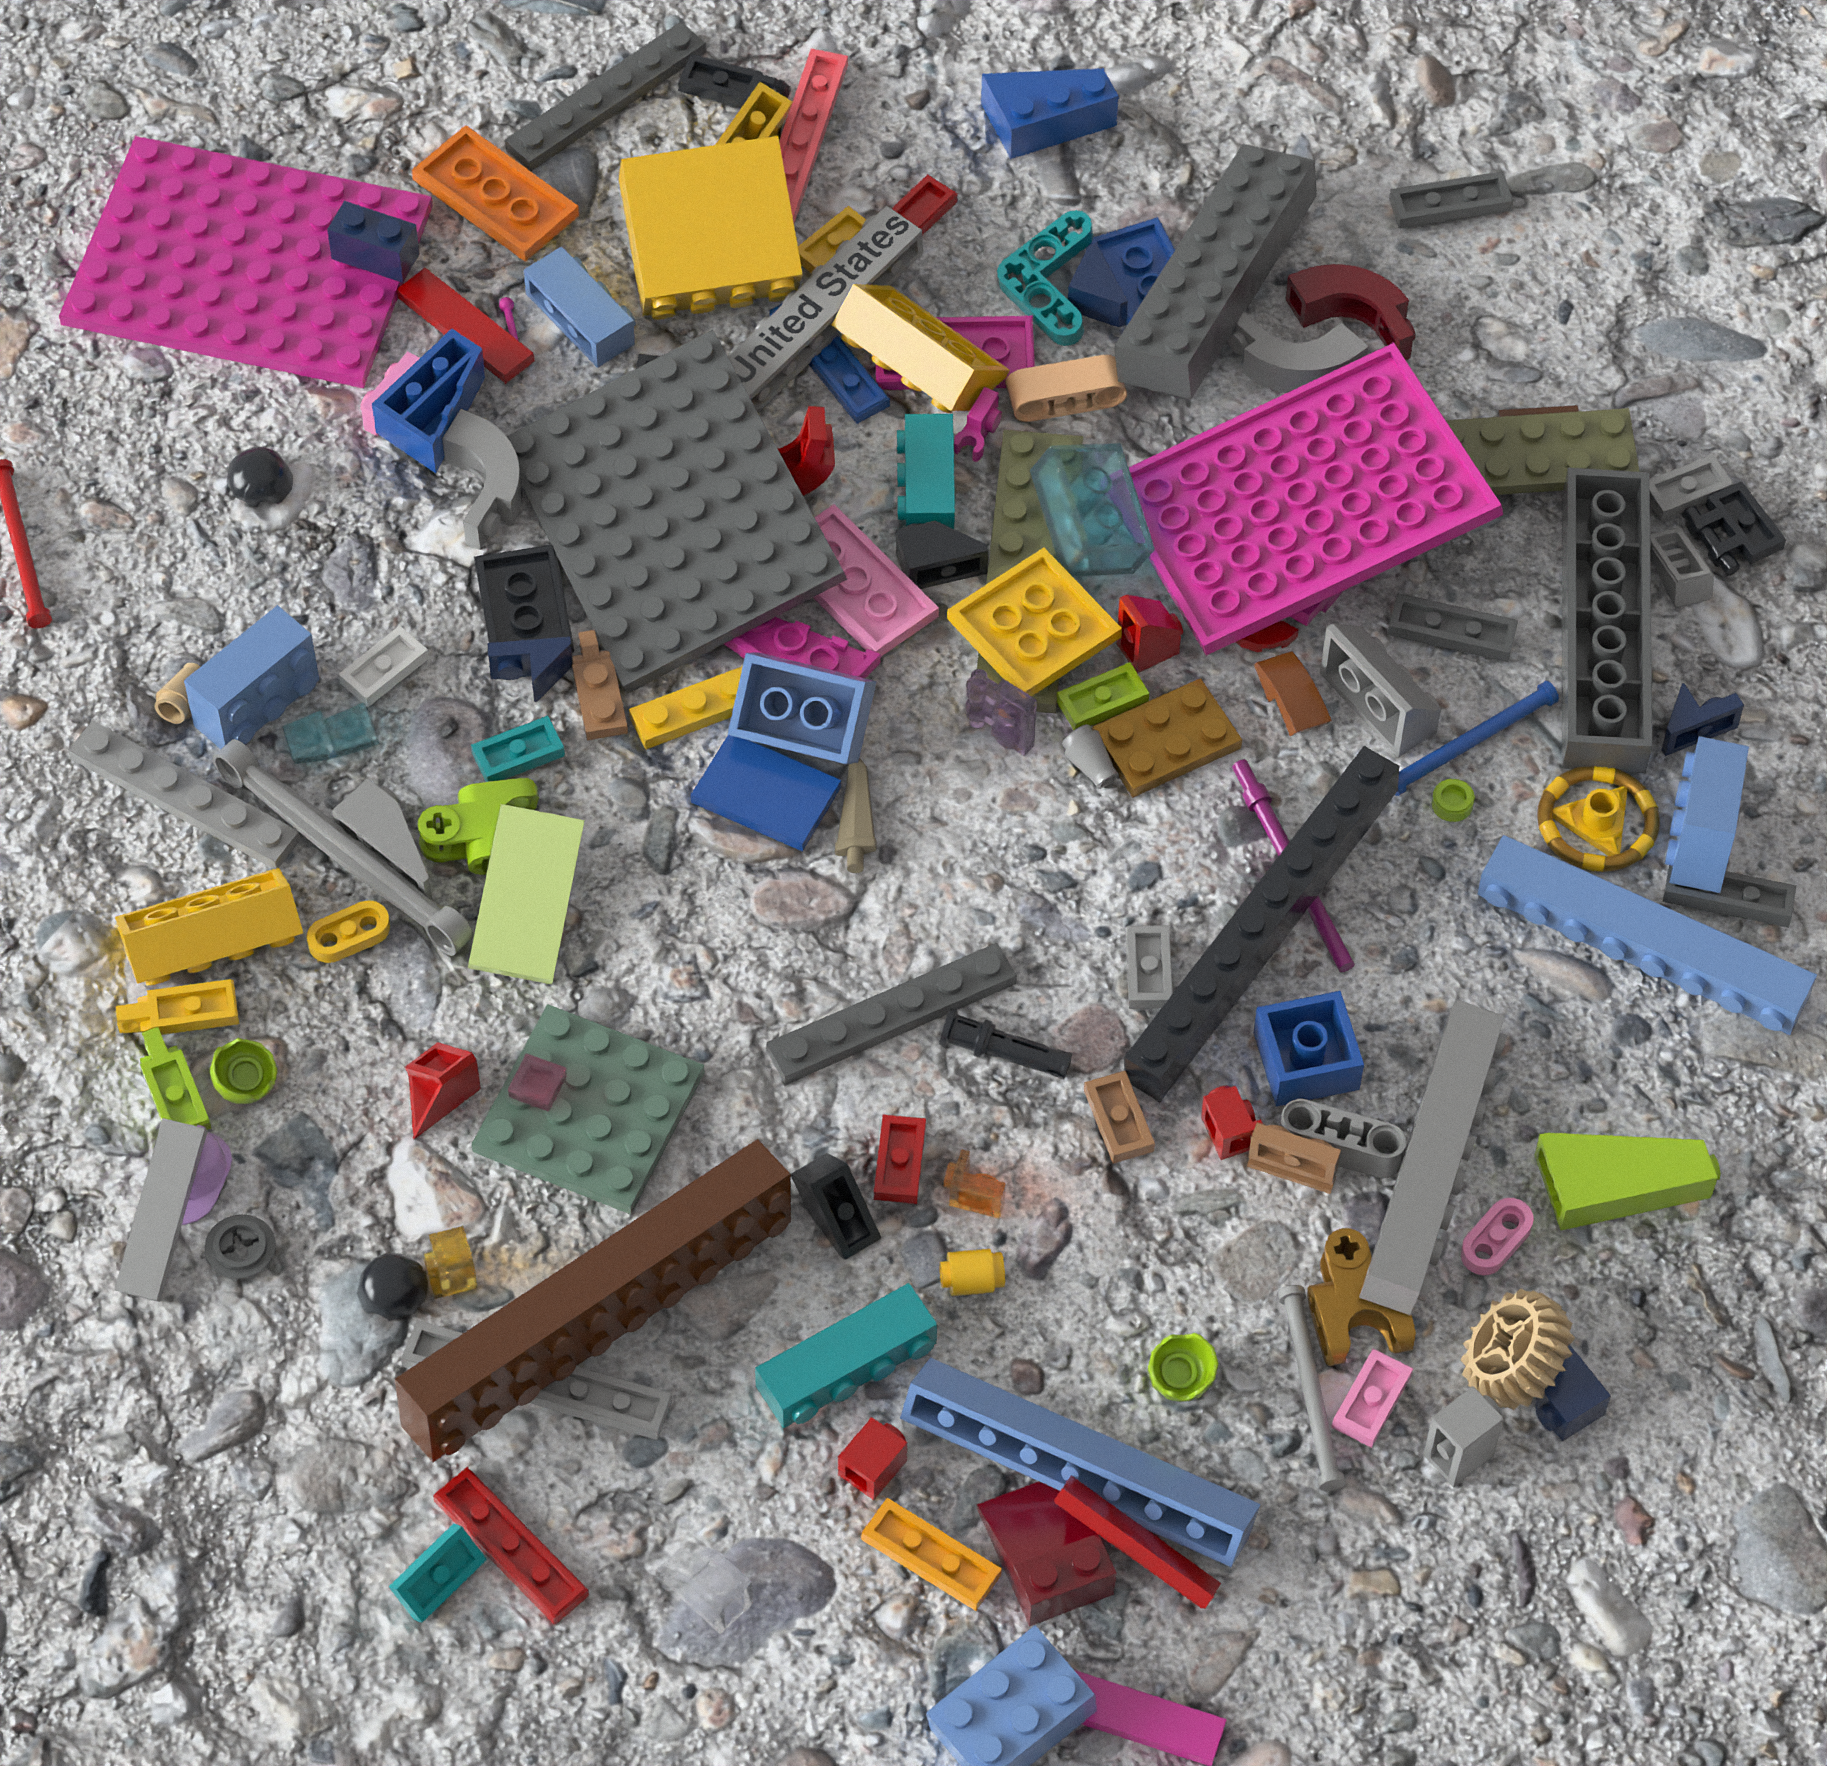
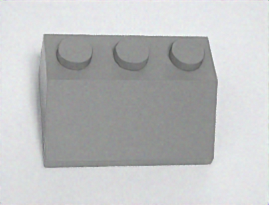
M1333 623L1326 627L1320 674L1397 757L1402 756L1437 733L1441 713L1438 702L1430 693H1424L1413 681L1411 673L1405 666L1398 665L1388 655L1384 644L1377 637H1371L1362 626Z

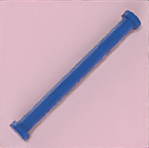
M1549 681L1542 682L1537 686V691L1399 771L1398 791L1395 796L1405 793L1408 785L1542 706H1552L1559 702L1556 688Z

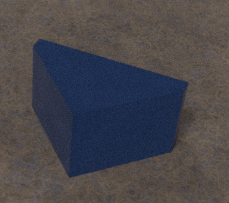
M1091 244L1088 246L1068 286V300L1079 310L1082 316L1118 328L1126 326L1128 301L1097 244Z

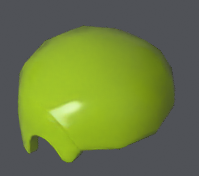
M236 1038L216 1049L210 1068V1075L214 1088L225 1100L235 1104H250L265 1097L274 1088L278 1069L273 1054L260 1042Z
M1172 1334L1163 1339L1152 1350L1148 1364V1373L1153 1388L1165 1398L1177 1402H1186L1200 1398L1213 1386L1219 1362L1214 1347L1200 1334Z

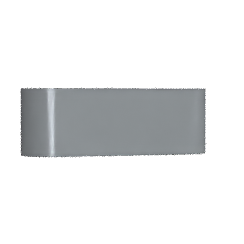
M1306 1099L1293 1100L1282 1111L1280 1126L1286 1128L1291 1134L1309 1140L1321 1139L1331 1144L1332 1147L1340 1149L1339 1167L1378 1178H1389L1399 1172L1406 1147V1136L1398 1126ZM1301 1123L1306 1125L1308 1129L1298 1130L1291 1125ZM1319 1130L1324 1131V1134H1319ZM1361 1142L1366 1143L1365 1147L1361 1146ZM1385 1147L1392 1150L1393 1153L1383 1154L1378 1152L1376 1148Z

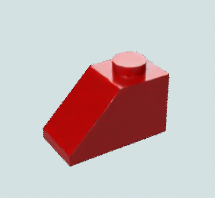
M1128 594L1120 597L1118 624L1122 628V636L1116 641V645L1128 662H1131L1137 674L1179 654L1183 627L1179 618L1174 613L1169 614L1159 600Z

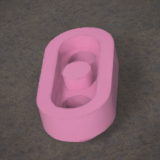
M1504 1198L1497 1201L1464 1238L1461 1260L1465 1267L1478 1275H1491L1500 1270L1530 1235L1534 1219L1530 1207L1525 1202L1516 1198ZM1512 1222L1516 1225V1228L1507 1229L1502 1223ZM1486 1252L1490 1258L1480 1259L1476 1256V1253Z

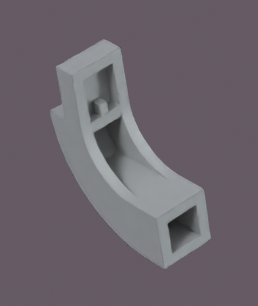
M1245 312L1241 315L1236 328L1228 339L1231 349L1238 355H1244L1243 374L1262 386L1288 393L1368 355L1369 349L1366 343L1342 323L1318 339L1294 343L1274 337Z
M460 409L442 438L446 463L473 473L484 483L481 493L463 520L466 545L481 550L487 538L495 536L501 521L514 525L518 517L522 502L519 462L512 443L498 427L476 414Z

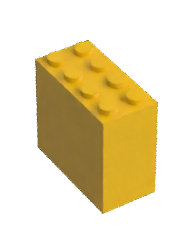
M778 136L621 159L619 185L642 316L652 315L653 320H662L674 317L676 315L675 311L691 309L692 314H701L713 311L715 309L714 305L730 303L731 308H741L752 305L753 299L766 297L769 298L770 302L784 301L790 292L799 289L803 273Z

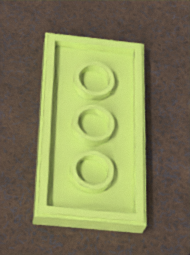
M505 804L500 805L468 963L469 969L552 985L585 820Z

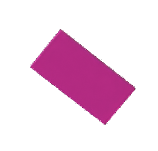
M1032 316L936 317L1008 368L1010 371L1007 377L1019 369L1035 367ZM875 364L876 382L882 390H913L901 382L902 376L895 370H886ZM1007 377L995 388H1007L1005 384Z

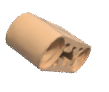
M1098 355L1019 369L1011 373L1005 381L1015 418L1022 422H1032L1111 408L1122 403L1127 397L1125 384L1118 382L1116 359L1112 355Z

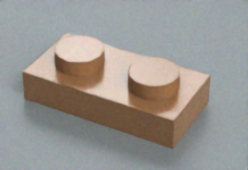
M1126 1071L1084 1082V1093L1112 1163L1154 1152L1155 1142Z

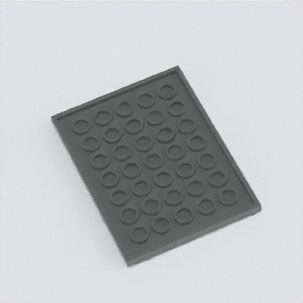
M713 329L507 436L517 454L521 486L551 545H553L554 551L604 650L610 652V659L615 667L616 674L627 694L847 580L842 567Z

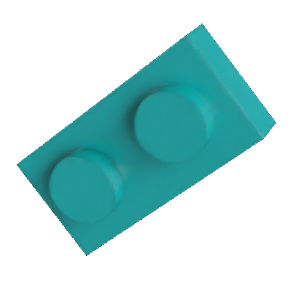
M549 716L471 744L472 755L486 782L505 780L565 757L564 746Z
M453 1523L388 1587L411 1617L423 1623L487 1558L464 1528Z

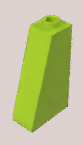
M1543 1133L1539 1134L1534 1153L1560 1231L1709 1199L1712 1197L1716 1182L1720 1180L1721 1176L1716 1156L1714 1154L1709 1155L1704 1140Z

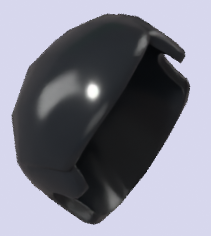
M258 446L246 449L230 462L227 484L234 497L243 500L251 506L258 507L263 501H272L275 504H279L292 490L293 474L277 451Z
M384 1253L372 1259L361 1273L357 1296L366 1313H376L385 1317L388 1321H393L396 1318L399 1319L412 1315L425 1302L429 1282L423 1267L413 1258L400 1253Z

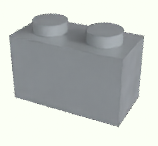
M1472 1386L1432 1417L1423 1456L1452 1487H1455L1494 1456L1504 1419L1499 1406L1491 1397L1487 1395L1482 1396Z

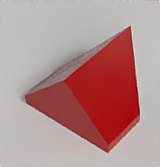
M437 1042L404 1067L409 1074L413 1140L481 1090L477 1059L473 1052Z

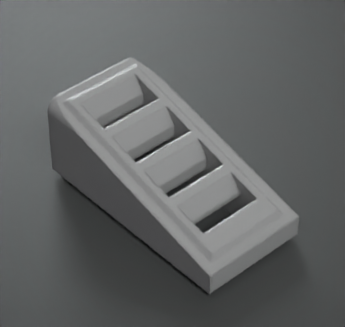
M1678 527L1650 534V558L1674 605L1681 607L1711 599L1714 574L1683 529ZM1677 545H1678V547H1679V548L1672 549V550H1667V551H1664V550H1663V549H1666V548H1669V547H1673V546H1677Z

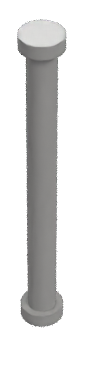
M1289 1285L1280 1289L1278 1296L1280 1303L1284 1304L1286 1308L1321 1473V1476L1317 1478L1318 1486L1321 1491H1335L1344 1487L1346 1481L1344 1474L1338 1470L1302 1302L1306 1298L1303 1286Z

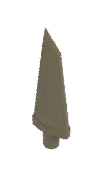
M860 758L858 763L849 764L838 838L835 843V854L837 856H847V870L851 873L862 872L864 870V855L877 850L867 766Z

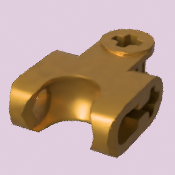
M1351 1228L1335 1230L1328 1236L1320 1260V1271L1324 1283L1309 1285L1307 1289L1310 1314L1324 1362L1328 1366L1346 1362V1356L1351 1346L1348 1332L1357 1326H1370L1377 1329L1384 1336L1389 1351L1393 1353L1412 1351L1416 1331L1412 1315L1359 1298L1372 1256L1366 1238L1359 1231Z

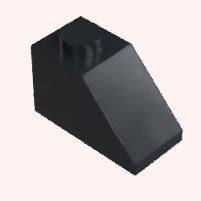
M937 521L923 524L913 523L905 528L896 530V555L901 570L920 589L976 577L988 572L987 545Z
M825 1153L791 1173L792 1180L807 1212L842 1259H848L882 1238L848 1163L829 1153Z

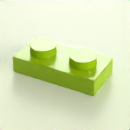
M1131 662L1063 689L1057 692L1056 697L1057 704L1072 729L1076 730L1084 725L1093 726L1149 701L1150 693Z

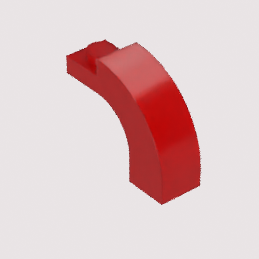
M808 406L798 437L791 443L777 448L803 496L822 485L829 478L835 467L832 425L826 424L825 407Z

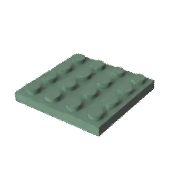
M547 1004L471 1144L472 1152L631 1215L705 1074L704 1065Z

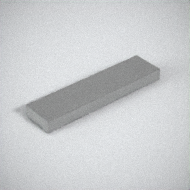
M162 1118L115 1291L157 1302L161 1301L208 1130L205 1128Z

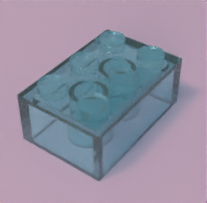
M1121 443L1049 446L1030 469L1058 562L1072 577L1134 574L1154 552L1155 548Z

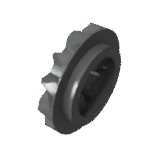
M244 1214L233 1215L221 1220L210 1230L204 1246L207 1263L214 1269L218 1277L223 1275L229 1277L233 1282L247 1277L254 1280L257 1273L263 1269L269 1270L270 1262L273 1256L276 1255L275 1236L268 1224L260 1218ZM236 1236L245 1247L250 1246L247 1248L248 1255L246 1260L240 1258L237 1253H232L235 1251L234 1237Z

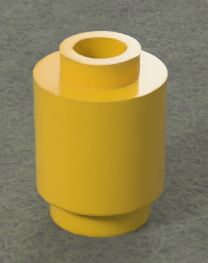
M990 1248L947 1252V1261L939 1262L941 1287L949 1288L951 1296L994 1293L995 1288L1005 1287V1267L1002 1252L992 1253Z

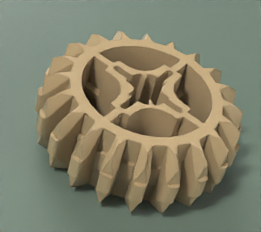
M1520 1288L1515 1294L1506 1292L1502 1302L1492 1300L1491 1309L1487 1313H1480L1481 1320L1478 1325L1469 1327L1473 1334L1471 1339L1463 1343L1468 1352L1461 1358V1362L1466 1366L1462 1375L1468 1380V1386H1474L1482 1396L1487 1395L1491 1397L1500 1408L1508 1407L1512 1410H1515L1520 1404L1529 1407L1533 1397L1543 1399L1544 1389L1548 1385L1556 1386L1554 1378L1559 1372L1566 1371L1563 1367V1362L1573 1355L1568 1346L1575 1339L1570 1333L1573 1323L1568 1319L1566 1312L1558 1303L1541 1292L1538 1293L1534 1290L1525 1291Z

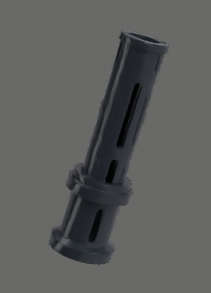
M951 1008L942 1029L939 1045L946 1047L948 1044H952L973 1051L974 1056L981 1058V1056L986 1057L987 1054L1065 1080L1073 1053L1048 1047L1044 1044L995 1029L996 1025L992 1024L990 1020L986 1019L982 1023L958 1015L956 1009Z

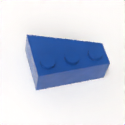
M1104 68L982 74L981 105L1010 159L1117 126L1119 96Z
M454 329L448 331L372 403L376 433L434 473H437L445 457L442 438L460 409L469 410L485 379L482 348Z

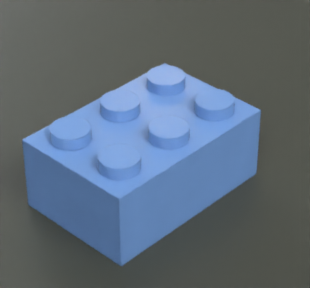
M278 605L184 680L194 727L220 749L232 739L239 740L246 745L253 738L255 732L269 721L278 719L288 705L299 696H305L311 692L319 681L312 634Z
M759 652L746 653L727 735L843 764L858 763L877 681Z
M1699 736L1695 753L1686 752L1682 776L1688 777V781H1679L1674 806L1682 807V810H1674L1669 835L1677 836V840H1669L1664 863L1672 866L1669 883L1720 893L1736 834L1749 746Z
M1034 1625L928 1710L926 1715L930 1730L961 1766H1030L1097 1711V1705L1093 1691L1037 1626Z

